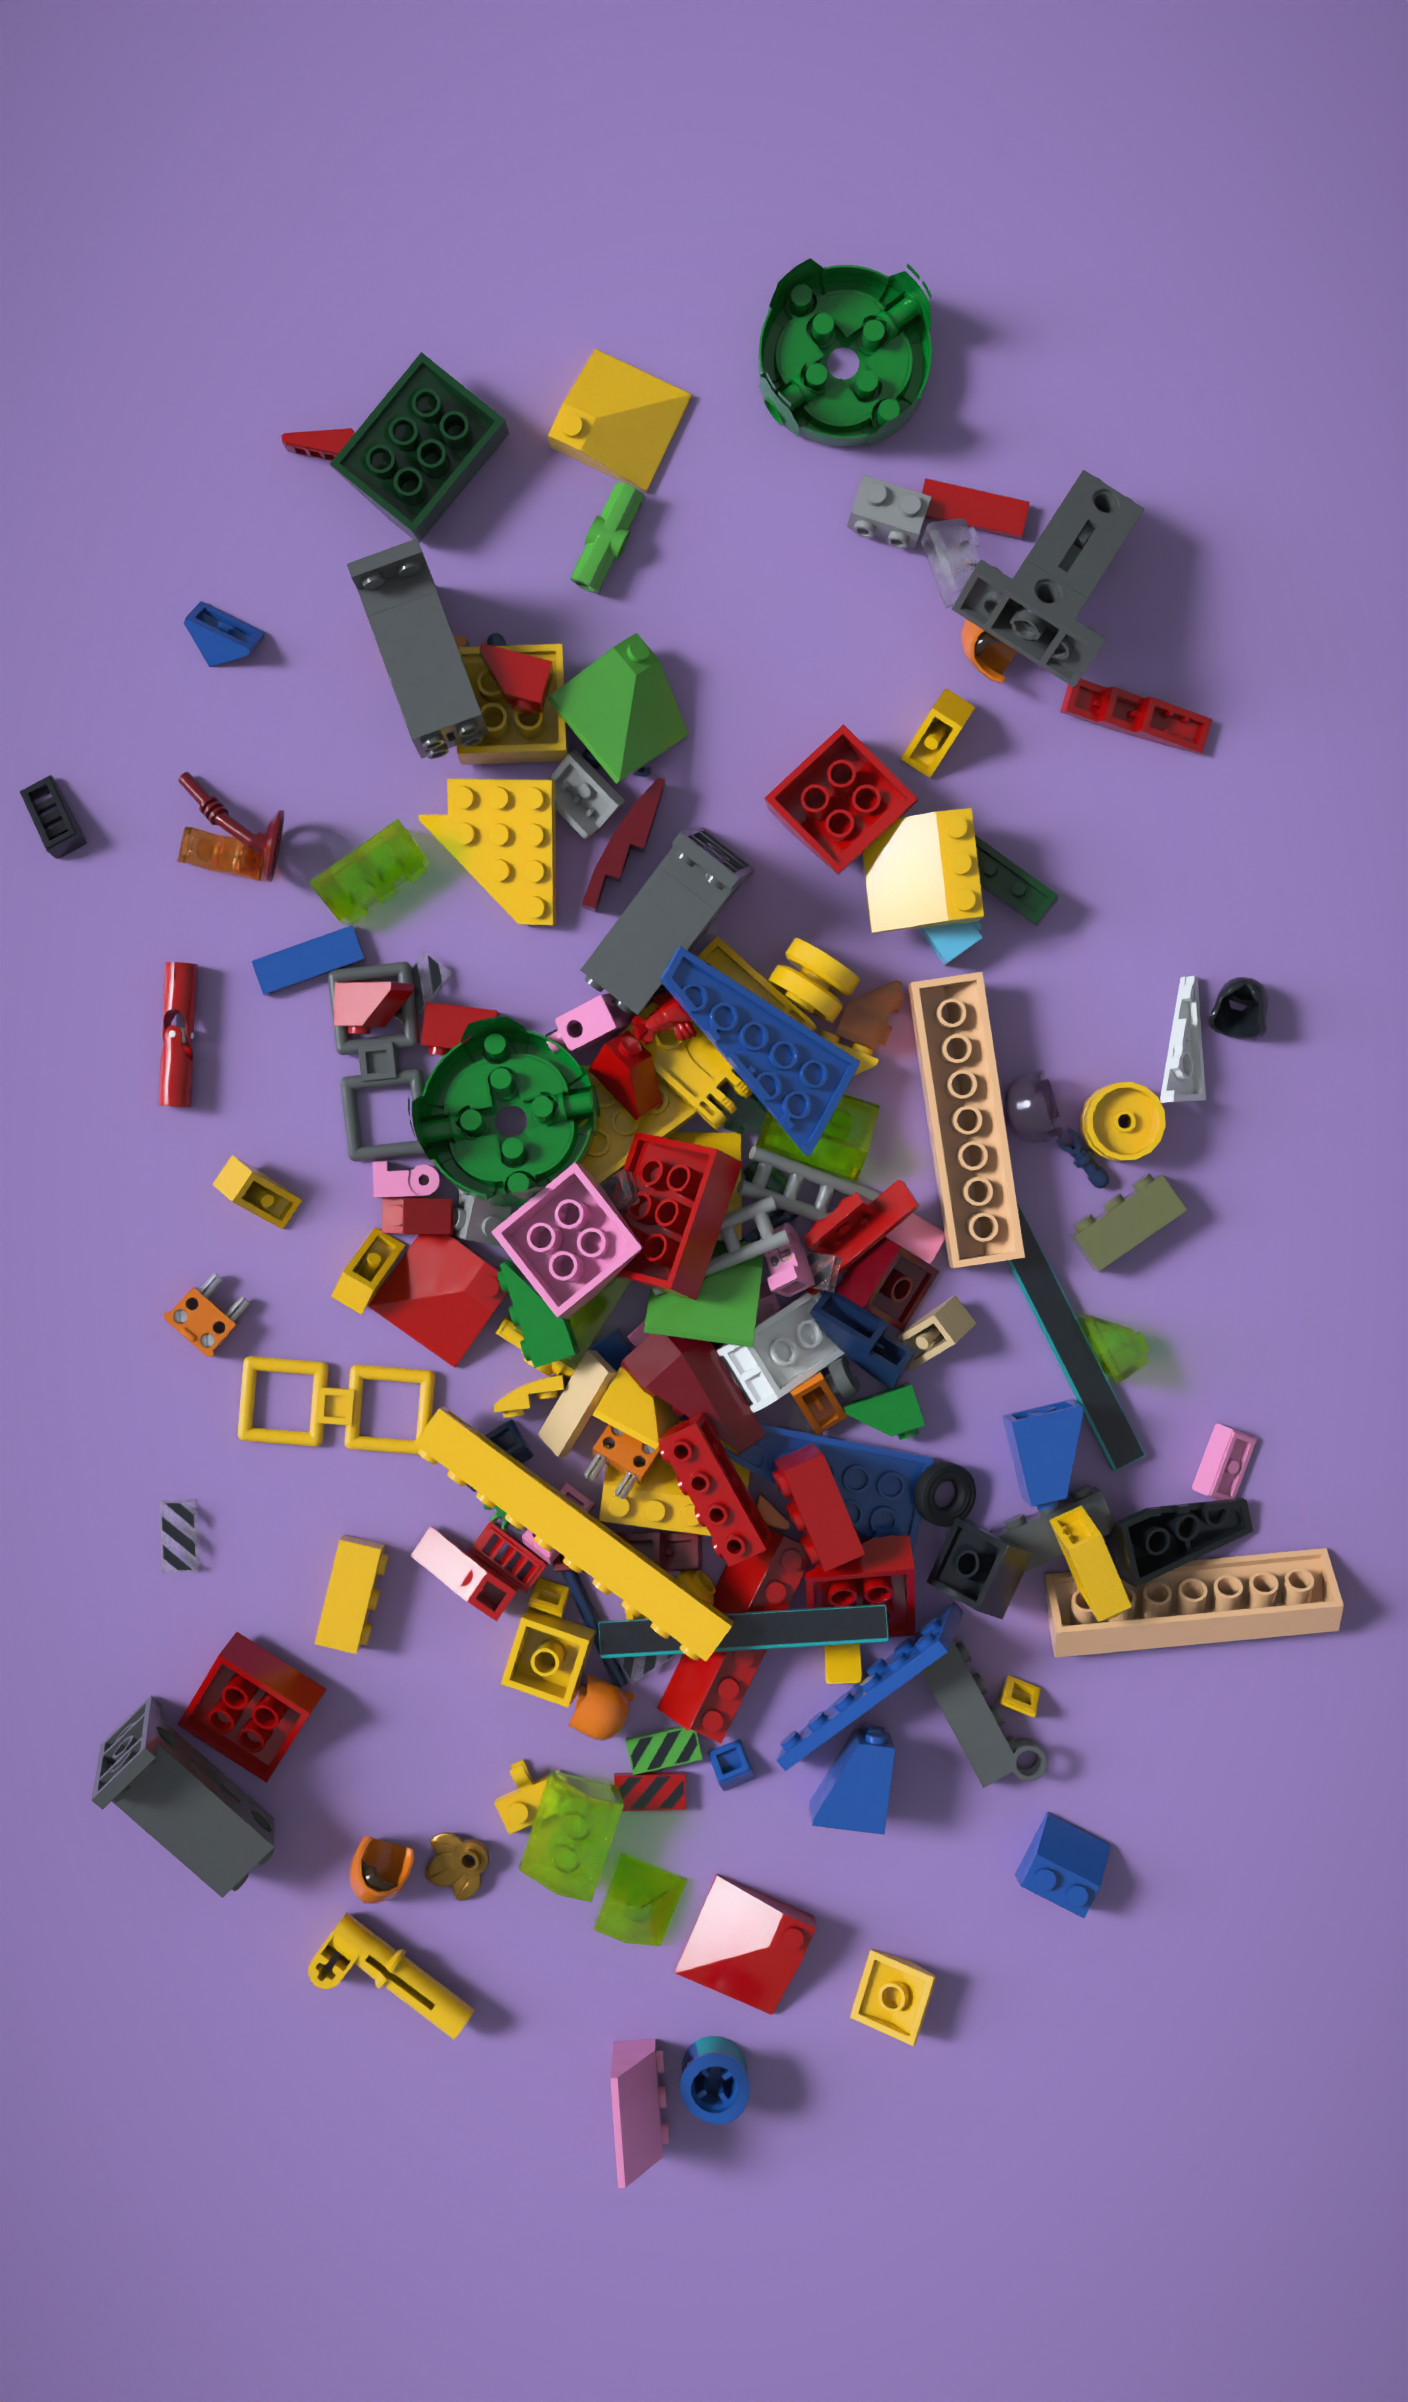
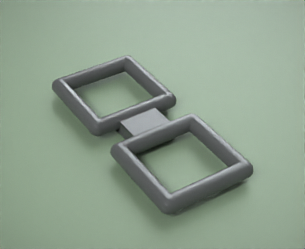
M405 961L330 971L328 974L336 1051L340 1055L359 1054L361 1075L346 1076L340 1081L348 1156L350 1160L355 1162L425 1154L418 1140L362 1146L355 1092L358 1089L410 1084L412 1101L422 1096L425 1088L423 1072L418 1068L399 1070L397 1049L415 1047L420 1041L414 991L401 1006L404 1034L349 1040L348 1027L334 1026L335 983L398 977L399 983L413 984L411 965Z

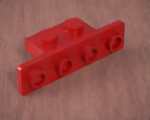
M897 1180L873 1201L855 1192L853 1195L841 1200L838 1207L826 1218L814 1223L811 1230L802 1237L807 1246L814 1250L812 1254L823 1255L810 1266L812 1275L814 1277L831 1262L832 1267L830 1275L817 1287L811 1286L806 1289L809 1294L816 1295L919 1208V1203L905 1182Z

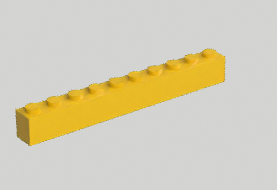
M444 1406L437 1410L415 1440L414 1444L420 1448L418 1454L433 1465H436L437 1462L442 1464L449 1470L447 1473L448 1477L463 1487L469 1484L478 1491L476 1497L490 1508H494L497 1505L507 1513L505 1519L520 1530L526 1527L536 1535L534 1538L535 1542L550 1552L553 1548L565 1556L563 1562L577 1573H581L584 1570L594 1578L592 1584L607 1595L613 1592L624 1600L621 1605L628 1612L636 1617L643 1614L653 1622L650 1627L656 1633L666 1639L671 1635L682 1644L680 1650L691 1659L697 1661L700 1657L707 1662L733 1626V1620Z

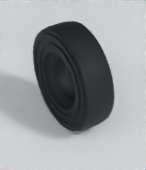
M937 1462L927 1467L919 1476L914 1489V1504L918 1513L929 1523L940 1527L952 1526L956 1517L964 1520L971 1512L976 1498V1486L973 1477L965 1468L952 1462ZM951 1481L955 1488L954 1498L948 1506L939 1507L935 1501L936 1490L941 1483Z

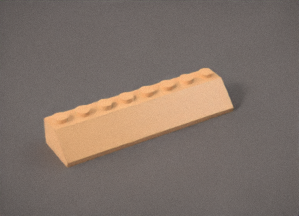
M983 972L911 982L907 987L949 1267L959 1268L1025 1258Z
M1327 1548L1192 1560L1138 1587H1134L1120 1579L1132 1607L1113 1619H1105L1098 1622L1079 1592L1071 1572L1045 1574L1044 1578L1049 1631L1055 1658L1339 1631L1344 1608Z

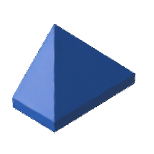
M203 601L199 602L186 616L184 625L209 667L249 656L265 635V632Z

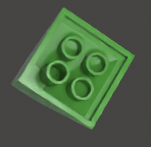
M638 633L611 648L548 698V701L616 784L689 735L660 660Z
M724 1242L715 1244L711 1259L728 1252ZM740 1242L741 1247L751 1243V1242ZM764 1254L704 1277L697 1301L669 1293L655 1296L652 1288H650L644 1333L753 1347Z

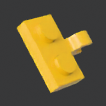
M524 1759L510 1765L511 1769L509 1771L518 1789L496 1798L494 1802L509 1835L574 1805V1799L560 1770L533 1781Z

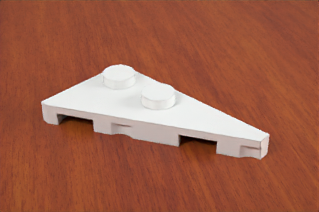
M1198 976L1180 978L1160 1097L1161 1103L1206 1100Z

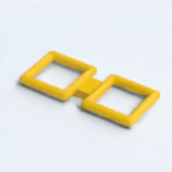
M248 1356L244 1359L238 1437L240 1440L318 1447L323 1443L324 1424L346 1425L344 1443L348 1449L419 1455L420 1448L414 1444L415 1440L359 1436L364 1379L420 1384L417 1439L431 1420L433 1414L435 1374L433 1371L356 1364L350 1369L349 1388L327 1387L329 1367L325 1362ZM257 1371L314 1375L310 1432L253 1428Z

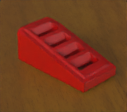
M352 428L283 433L281 438L288 452L332 461L355 432Z
M491 1521L470 1548L471 1552L525 1593H528L548 1564L528 1549L521 1541ZM493 1534H496L499 1540L488 1553L483 1548ZM506 1542L511 1547L503 1559L499 1561L495 1556ZM518 1551L522 1557L514 1568L510 1569L507 1564ZM529 1560L534 1565L523 1578L519 1575V1572Z

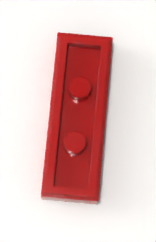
M925 478L922 494L931 496L925 515L926 519L1021 540L1030 502Z

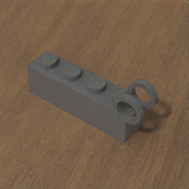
M1084 1485L1069 1493L1071 1498L1059 1502V1506L1055 1508L1038 1510L1037 1513L1025 1517L1024 1514H1019L1004 1522L1006 1527L994 1532L991 1528L985 1530L1033 1553L1025 1570L1028 1571L1063 1555L1049 1522L1050 1519L1082 1505L1103 1537L1111 1533L1116 1523L1102 1491L1096 1486L1090 1488L1089 1485ZM966 1518L964 1519L965 1521L976 1525L973 1521ZM952 1526L947 1527L945 1532V1540Z
M952 1641L949 1651L921 1672L982 1787L984 1788L1012 1772L1024 1781L1037 1780L1044 1774L1047 1767L1045 1754L1032 1739L1019 1738L1014 1740L1012 1735L1005 1738L999 1727L1005 1721L995 1704L987 1705L983 1694L988 1692L979 1673L971 1675L966 1665L967 1662L971 1661V1658L962 1641L956 1644ZM1025 1751L1035 1752L1037 1757L1033 1765L1027 1768L1017 1766V1758L1021 1753Z

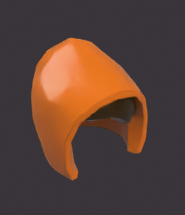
M965 619L961 630V643L965 656L988 679L999 684L1003 683L1006 679L1003 673L1017 654V651Z
M364 1836L352 1858L349 1869L350 1886L355 1896L364 1904H379L397 1896L410 1875L414 1863V1849L378 1840L374 1837Z

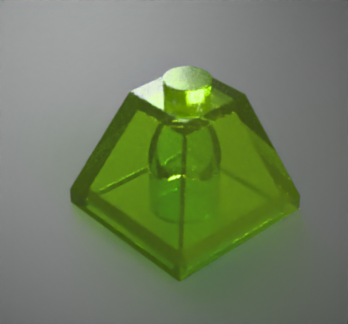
M1081 1312L1074 1314L1108 1380L1118 1384L1149 1362L1145 1353L1150 1350L1141 1332L1135 1334L1133 1329Z
M621 1852L595 1915L593 1930L624 1943L660 1946L687 1879Z

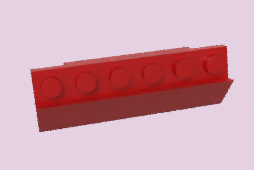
M768 1526L773 1539L767 1550L731 1567L726 1564L715 1587L716 1592L713 1594V1606L723 1614L787 1610L810 1563V1559L806 1557L800 1542L783 1534L782 1531ZM767 1649L713 1652L707 1662L700 1657L695 1661L686 1654H683L657 1709L689 1731L691 1729L721 1744Z

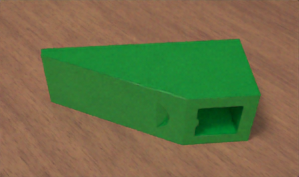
M511 1260L501 1263L502 1271L497 1273L498 1280L503 1292L509 1291L513 1303L512 1306H509V1312L514 1326L521 1327L525 1340L520 1341L526 1361L532 1360L534 1368L580 1352L570 1319L557 1318L525 1275Z

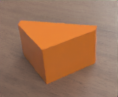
M821 1371L790 1391L816 1434H820L847 1418Z

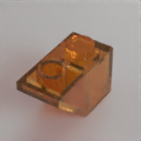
M895 980L849 1000L835 1035L853 1044H860L874 1051L877 1049L878 1044L885 1046L892 1026L887 1025L891 1011L898 1013L905 997V993L900 992L902 982Z

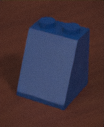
M1072 1399L1002 1415L1021 1497L1031 1507L1037 1506V1510L1055 1508L1059 1506L1058 1500L1067 1499L1084 1414L1083 1406Z
M864 1725L863 1729L853 1730L810 1800L809 1812L812 1826L885 1835L895 1756L893 1740L890 1733L885 1732V1728L876 1725Z

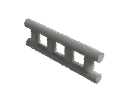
M753 1146L749 1153L750 1160L759 1162L752 1183L741 1180L737 1186L738 1194L757 1201L773 1196L777 1208L815 1222L826 1218L831 1213L827 1210L834 1190L848 1196L858 1192L872 1201L880 1195L878 1191L757 1146ZM772 1168L790 1174L783 1194L765 1188ZM803 1179L821 1185L814 1206L797 1200Z
M773 1196L725 1215L720 1233L728 1252L710 1259L705 1277L791 1243L786 1230L774 1232L767 1214L777 1209ZM754 1219L762 1239L741 1247L734 1226ZM652 1288L655 1296L665 1293Z

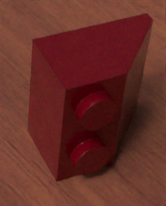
M884 1237L849 1267L835 1291L903 1332L940 1271Z

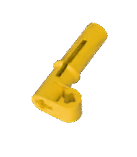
M346 1912L311 1960L308 1967L310 1981L321 1989L333 1988L341 1982L353 1964H355L375 1980V1985L378 1989L384 1986L454 2040L467 2024L475 2009L404 1956L406 1953L404 1949L396 1950ZM336 1950L341 1956L334 1967L327 1971L324 1966L329 1962Z

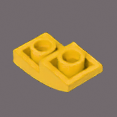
M563 1374L538 1378L515 1388L493 1405L494 1413L503 1412L504 1418L525 1415L524 1409L532 1406V1393H537V1399L558 1397V1390H564L566 1387Z

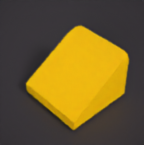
M860 1643L824 1645L826 1683H862Z

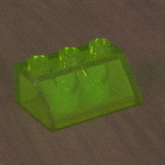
M396 819L309 883L340 923L345 925L350 922L351 925H354L369 914L367 908L377 901L380 904H384L398 893L396 887L408 880L409 883H413L427 872L425 867L430 862L399 819Z
M843 1094L812 1154L808 1156L801 1151L771 1113L766 1110L755 1146L838 1177L857 1182L869 1152L880 1106Z
M550 1770L519 1870L557 1895L592 1902L624 1806L619 1787Z

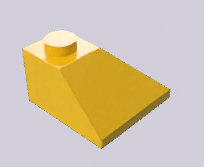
M623 1366L619 1368L592 1415L655 1450L659 1447L658 1441L665 1431L677 1425L680 1419L679 1415L672 1411L673 1406L657 1395L653 1398L644 1392Z

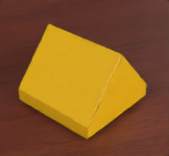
M538 1577L528 1606L561 1618L570 1590L566 1586Z
M1008 1675L996 1704L1034 1718L1037 1713L1041 1688Z

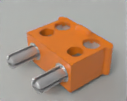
M213 1273L199 1289L192 1287L171 1312L163 1314L164 1319L207 1357H215L217 1355L216 1350L239 1326L235 1322L236 1319L250 1305L248 1300L242 1304L246 1298L240 1296L225 1313L208 1297L223 1282V1278L220 1276L212 1284L219 1276L217 1273ZM195 1298L198 1301V1307L192 1310L189 1302ZM219 1322L225 1324V1330L221 1334L216 1331V1325Z
M608 1424L592 1448L593 1457L595 1458L585 1471L584 1476L594 1481L604 1465H608L625 1476L614 1492L617 1497L620 1496V1499H625L635 1483L642 1486L662 1456L659 1447L655 1450ZM611 1445L613 1448L607 1449L605 1446ZM641 1463L644 1466L636 1467L635 1465Z

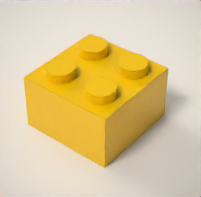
M530 1607L521 1617L501 1684L569 1708L577 1695L597 1630Z

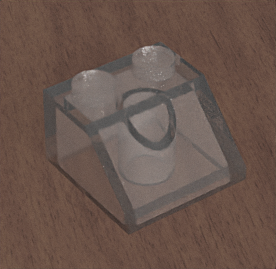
M965 518L929 523L921 540L945 608L952 607L980 561L976 550L979 547L978 536L973 527L968 528Z

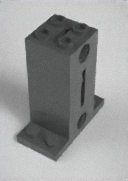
M1083 470L1014 578L1011 579L998 568L989 565L981 559L953 605L952 610L1074 688L1107 640L1097 634L1092 628L1083 625L1075 619L1144 511V508L1133 502L1129 497L1108 486L1099 478Z
M416 538L348 563V570L361 598L411 740L421 759L427 756L429 759H436L446 755L449 752V748L460 744L468 747L481 742L483 736L490 733L418 539Z
M701 826L681 831L671 843L673 845L671 850L580 970L587 975L585 981L599 992L605 989L615 997L614 1004L627 1014L634 1012L639 1015L653 1002L652 998L657 996L664 987L659 979L675 950L683 947L691 952L736 891L756 870Z
M151 1695L101 1744L92 1801L102 1810L112 1801L223 1898L231 1889L233 1891L238 1890L247 1880L248 1873L257 1864L259 1866L265 1864L274 1853V1818L160 1717L162 1704Z

